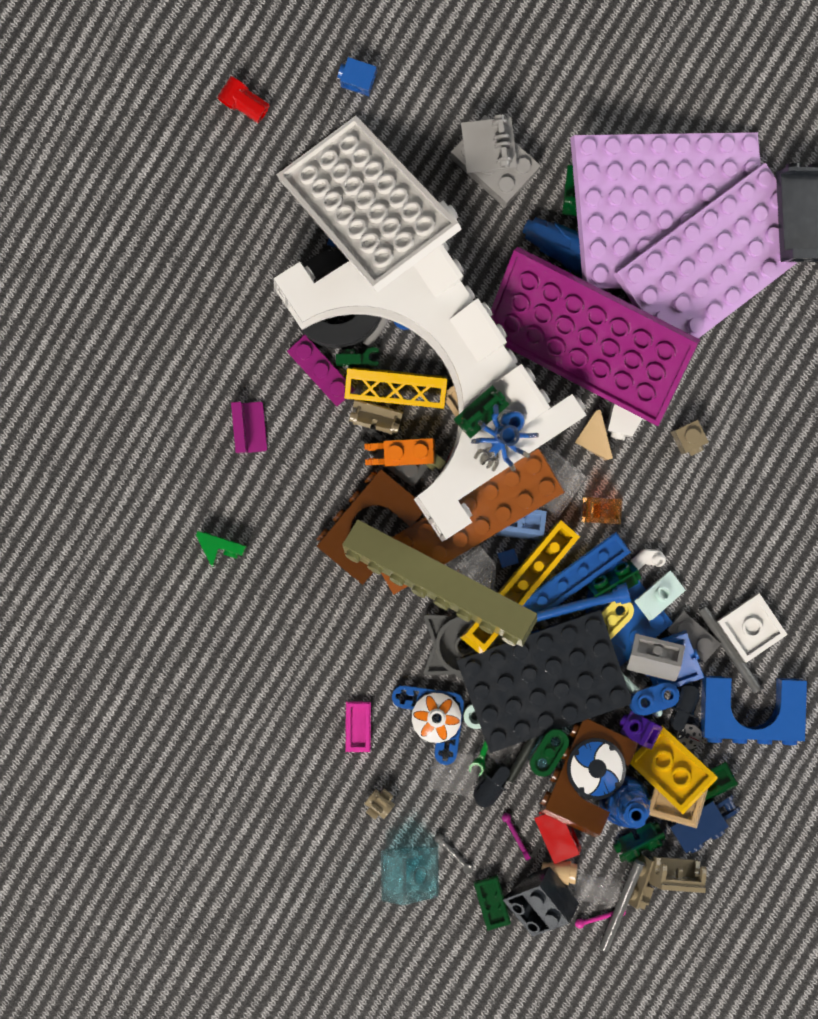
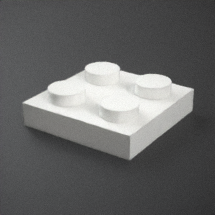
M760 593L755 594L717 620L746 663L787 635Z

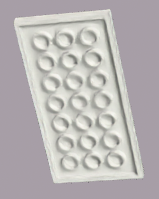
M354 116L276 174L281 183L376 292H379L461 230L459 223L357 116Z

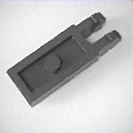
M372 428L368 430L369 435L381 443L383 441H391ZM361 440L358 445L365 450L364 444L368 443ZM379 449L378 452L366 450L374 456L373 458L384 459V449ZM424 464L404 466L383 465L412 487L415 486L428 468Z

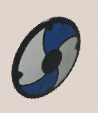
M591 738L579 743L570 753L567 761V775L572 787L580 795L589 799L600 800L610 797L620 789L626 775V764L622 753L613 743L600 738Z

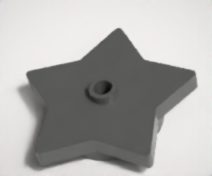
M425 614L424 619L433 642V647L423 671L424 675L455 674L464 681L456 658L476 652L469 645L466 649L459 647V642L462 640L460 637L473 621H464L457 615ZM498 635L490 646L504 642L502 636Z

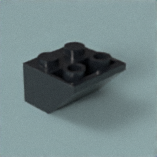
M550 866L531 873L503 898V901L532 937L570 924L579 906V902Z

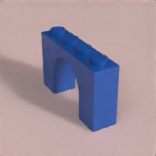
M704 676L702 678L700 731L702 737L707 738V742L722 743V739H732V743L746 744L747 739L757 740L758 744L769 745L772 744V740H780L783 745H797V741H805L806 680L776 678V704L773 714L765 723L749 727L738 723L733 716L731 710L732 678L727 676Z

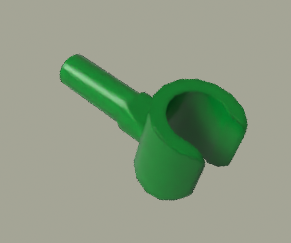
M484 741L478 757L473 759L470 764V773L473 766L478 765L481 768L479 776L483 774L486 768L484 760L488 750L486 741Z

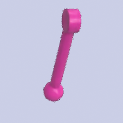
M614 911L585 920L577 919L575 926L581 929L586 924L612 917Z

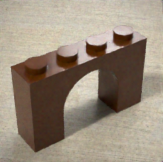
M382 470L378 473L373 471L364 481L368 484L362 492L357 490L349 499L351 506L346 512L341 509L333 518L336 524L330 531L325 528L317 538L320 543L316 547L362 585L373 572L367 568V564L361 561L355 563L348 559L342 546L351 531L355 516L366 507L383 506L412 527L423 514L414 500L415 497Z
M587 719L572 725L569 732L572 738L561 758L562 761L559 768L556 767L549 780L552 781V785L549 791L545 790L541 797L540 804L543 806L540 812L595 838L601 835L610 812L584 800L572 787L567 775L569 755L582 741L600 738L613 743L620 750L626 767H628L639 743Z

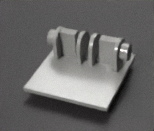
M496 115L494 119L461 123L467 173L517 168L511 117Z

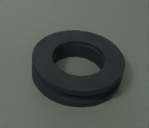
M339 250L327 251L313 256L302 266H308L315 276L314 282L316 283L349 260ZM356 314L352 320L343 324H330L320 321L301 331L318 345L335 349L348 348L366 340L376 330L382 318Z

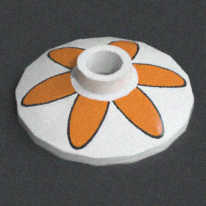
M431 693L417 701L412 710V724L414 730L421 738L428 742L440 743L449 740L457 733L461 725V712L459 706L451 697L443 693ZM435 713L440 714L442 717L439 723L432 721V716Z

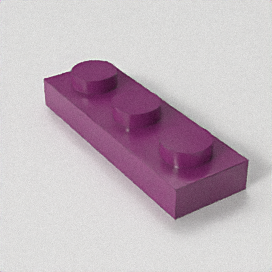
M304 335L287 353L334 405L338 407L346 400L344 398L346 379L309 338ZM351 386L350 393H354L355 389Z

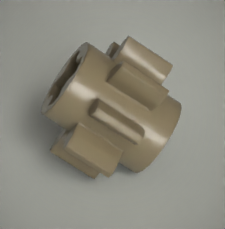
M375 789L364 803L369 807L366 813L374 820L378 816L385 819L395 806L390 801L393 795L386 789H383L381 793Z

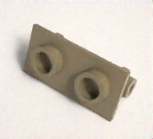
M354 400L349 421L353 422V425L367 428L375 425V430L392 435V433H398L403 412Z
M640 854L641 856L638 860L644 863V867L628 904L636 909H645L646 905L649 906L654 891L653 887L647 886L650 881L654 861L653 858L649 859Z

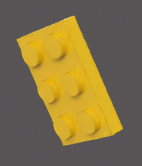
M664 727L652 749L642 746L634 754L630 763L682 814L718 779L711 770Z

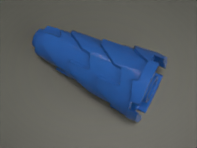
M536 217L533 221L529 219L523 229V233L526 234L525 239L582 279L578 231L559 223H551Z
M625 775L622 786L613 795L599 800L600 808L610 812L608 820L618 826L640 828L645 825V821L650 814V798L646 787L638 779L629 775Z

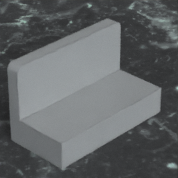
M635 634L627 670L676 681L681 669L685 646Z

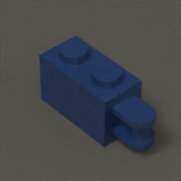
M728 794L716 802H713L711 799L704 802L697 828L672 821L667 823L681 848L686 853L689 851L694 853L704 846V842L710 838L715 840L725 833L724 830L729 827L725 820L741 810L732 801V794ZM724 805L727 811L721 814L718 808Z

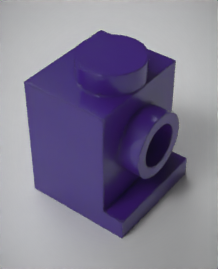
M633 711L630 714H625L620 722L621 734L649 749H652L663 728L644 716L635 714ZM639 724V729L636 732H634L637 725Z

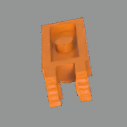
M434 438L383 441V443L364 444L365 450L368 451L384 449V459L369 458L365 460V465L404 466L436 464Z

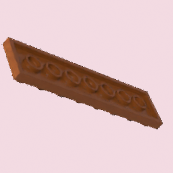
M537 449L458 500L460 504L465 503L473 515L470 517L472 523L448 539L441 541L426 517L392 538L445 565L564 494L565 490L541 450ZM381 572L393 595L408 587L405 584L403 586L396 585L389 579L388 575Z

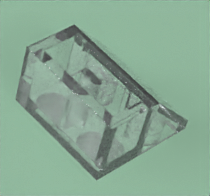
M549 447L543 455L564 488L565 493L542 507L558 518L587 477Z
M477 545L455 563L458 567L455 571L494 591L496 564L483 548Z

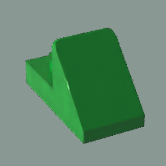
M197 531L196 537L211 567H215L220 549L224 550L223 555L235 559L238 558V555L244 556L246 553V545Z

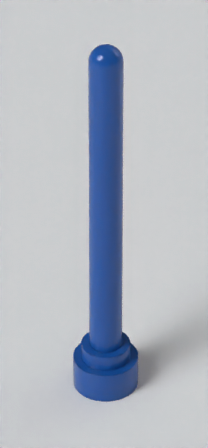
M627 584L616 585L617 588L612 589V592L601 594L597 597L594 596L535 612L537 613V622L614 601L616 604L621 602V605L630 603L631 599Z

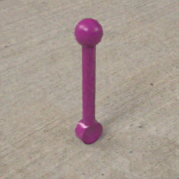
M504 813L502 815L503 822L507 823L526 861L531 859L511 822V815Z

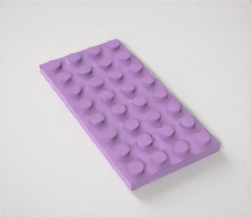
M764 163L758 166L613 274L635 307L696 338H700L798 263L780 262L777 183L767 164Z

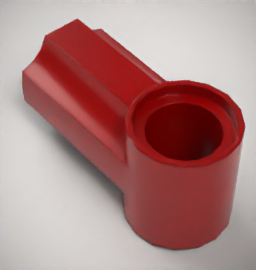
M230 76L216 97L230 109H237L256 123H259L265 117L270 107L267 102L250 92L246 85Z

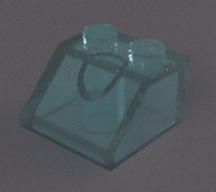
M396 847L382 850V901L406 905L438 897L437 847Z

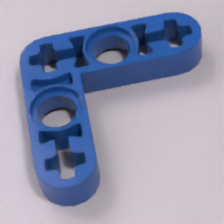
M399 686L392 693V701L397 707L411 710L414 708V706H411L413 700H405L404 704H400V700L396 698V694H400L401 690H406V694L414 696L413 691H419L416 698L417 701L425 693H443L449 697L454 696L455 700L459 702L462 722L464 702L457 693L411 686ZM439 714L438 723L441 721V718H442L440 714ZM461 725L457 733L449 739H455V744L449 743V751L453 752V755L448 756L447 760H443L442 755L438 754L439 750H444L445 742L435 743L434 754L440 764L449 765L456 760Z

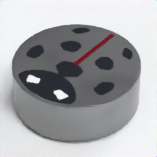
M686 723L683 730L676 731V739L687 749H694L701 743L702 733L697 726Z

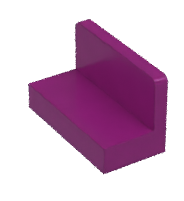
M231 403L235 452L242 454L267 451L263 403Z

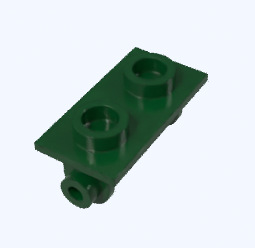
M492 385L453 420L471 439L481 430L480 426L482 423L487 425L492 421L494 405H498L500 414L510 404L505 400V396L501 391H497Z
M629 560L618 564L614 570L607 574L596 577L587 587L593 593V597H597L601 594L612 592V589L619 584L626 583L629 589L639 584L638 581L642 578L638 573L639 570Z
M650 822L637 829L636 832L640 837L638 840H635L632 832L616 840L613 847L617 853L622 851L623 854L619 855L621 862L625 860L628 863L641 856V852L647 849L653 851L663 845L662 841L666 840L664 833L658 835L661 828L657 822L653 824Z

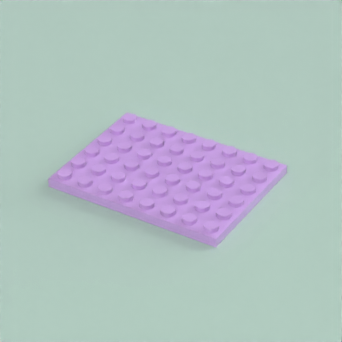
M758 132L572 136L570 139L582 280L602 290L622 289L613 275L616 271L761 165Z

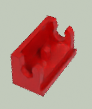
M539 812V815L534 817L554 864L580 855L582 847L573 827L542 812Z

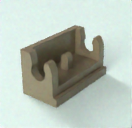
M653 856L654 865L650 874L649 884L661 890L705 893L707 869L703 866L700 867V861Z

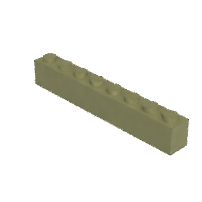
M360 520L356 521L342 544L346 553L345 556L355 563L361 561L367 564V568L379 575L382 572L388 575L389 579L396 585L403 586L405 584L412 588L411 591L421 598L427 596L435 600L434 604L444 610L448 608L457 612L456 615L467 622L472 620L480 624L479 627L489 634L495 632L501 635L502 640L509 645L515 646L518 644L523 647L537 622V613Z

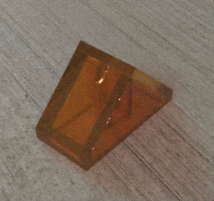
M583 497L582 522L621 524L622 499Z

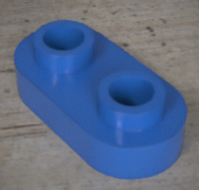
M672 683L653 685L634 692L631 695V704L629 706L637 715H649L676 705L679 700V691ZM665 691L670 692L671 696L668 700L664 697ZM643 698L647 700L646 707H642L641 700Z

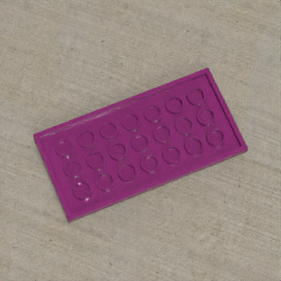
M519 247L513 251L491 308L493 315L490 317L496 325L500 324L507 334L505 338L507 343L504 347L656 426L660 425L700 342V339Z

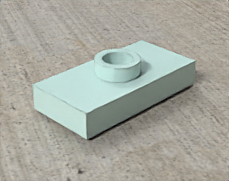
M669 571L634 602L650 621L686 590L673 573Z

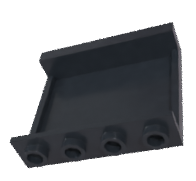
M801 163L786 164V168L776 172L780 262H818V163L810 164L808 167H801Z

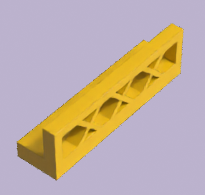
M348 366L344 398L444 409L447 376ZM351 380H362L368 389L362 394L350 393ZM367 381H375V383L371 386ZM380 382L388 383L393 390L386 397L379 396L373 389ZM392 383L401 385L395 388ZM405 385H412L418 394L412 399H404L398 390ZM417 386H424L425 388L420 391ZM430 387L441 388L440 402L429 401L423 393ZM371 391L375 396L365 394ZM396 393L399 398H392L391 396ZM419 396H421V397L424 399V401L416 400V399H417Z

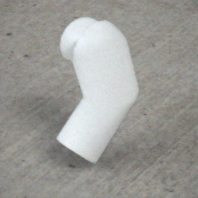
M643 549L631 562L638 570L645 564L661 567L665 564L666 557L659 550Z

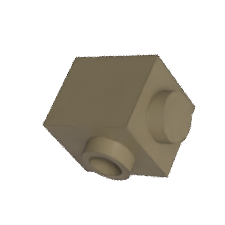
M698 420L671 432L681 454L689 452L690 456H693L703 451V445L709 443Z

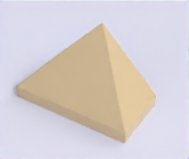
M597 410L592 413L575 443L603 460L613 459L601 410Z

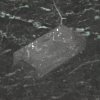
M577 873L573 896L576 900L616 907L626 882Z

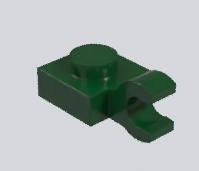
M371 347L364 354H356V350L353 349L341 350V354H336V366L367 365L377 367L379 362L370 361L369 355L371 353H379V349Z

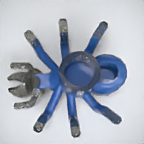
M495 404L493 405L494 413L492 414V420L496 427L495 430L486 426L481 420L477 422L481 429L493 435L494 438H476L471 440L472 444L491 443L492 446L478 449L473 458L477 459L480 453L483 452L479 459L480 464L484 465L488 461L486 468L488 469L493 465L492 471H495L499 464L498 452L501 450L503 460L509 465L511 471H516L513 462L508 458L505 445L524 457L529 458L530 454L516 447L515 444L519 441V438H538L539 434L519 432L525 424V418L518 411H507L504 413L499 424L497 418L499 408Z

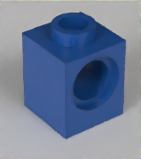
M348 57L346 64H341L337 78L340 79L342 88L369 96L377 74V67Z

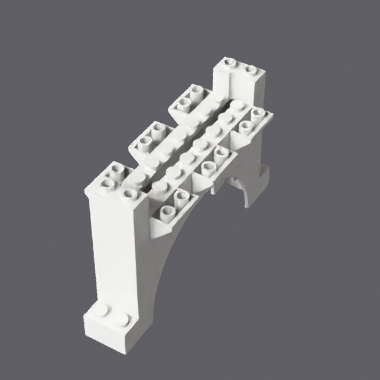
M444 200L440 202L457 221L458 214L453 206H447ZM446 242L379 292H376L350 261L316 283L314 282L315 276L308 266L303 267L300 262L274 278V289L301 330L328 318L358 314L389 319L415 332L435 350L446 366L455 387L459 414L492 385L497 391H501L505 396V400L510 405L498 415L499 424L504 413L507 411H518L524 415L525 424L517 433H537L536 438H517L512 443L524 450L523 454H519L505 445L508 458L513 464L586 416L584 412L586 410L585 405L579 397L575 398L573 394L551 408L548 404L550 399L543 389L539 390L535 385L534 381L536 378L528 367L524 368L522 364L517 367L516 363H518L516 356L510 349L507 351L504 347L507 343L505 340L507 337L506 332L500 324L496 325L490 317L493 314L489 306L485 302L481 303L479 299L473 300L475 295L468 285L464 287L461 282L464 270L457 259L452 260L448 254L449 247ZM493 420L486 425L492 430L496 428ZM458 425L454 448L444 469L436 480L414 499L441 541L448 539L472 523L470 519L473 516L465 503L460 504L458 500L509 467L503 460L501 450L495 456L494 452H489L492 446L491 443H475L476 438H494L493 435L483 429L470 439Z

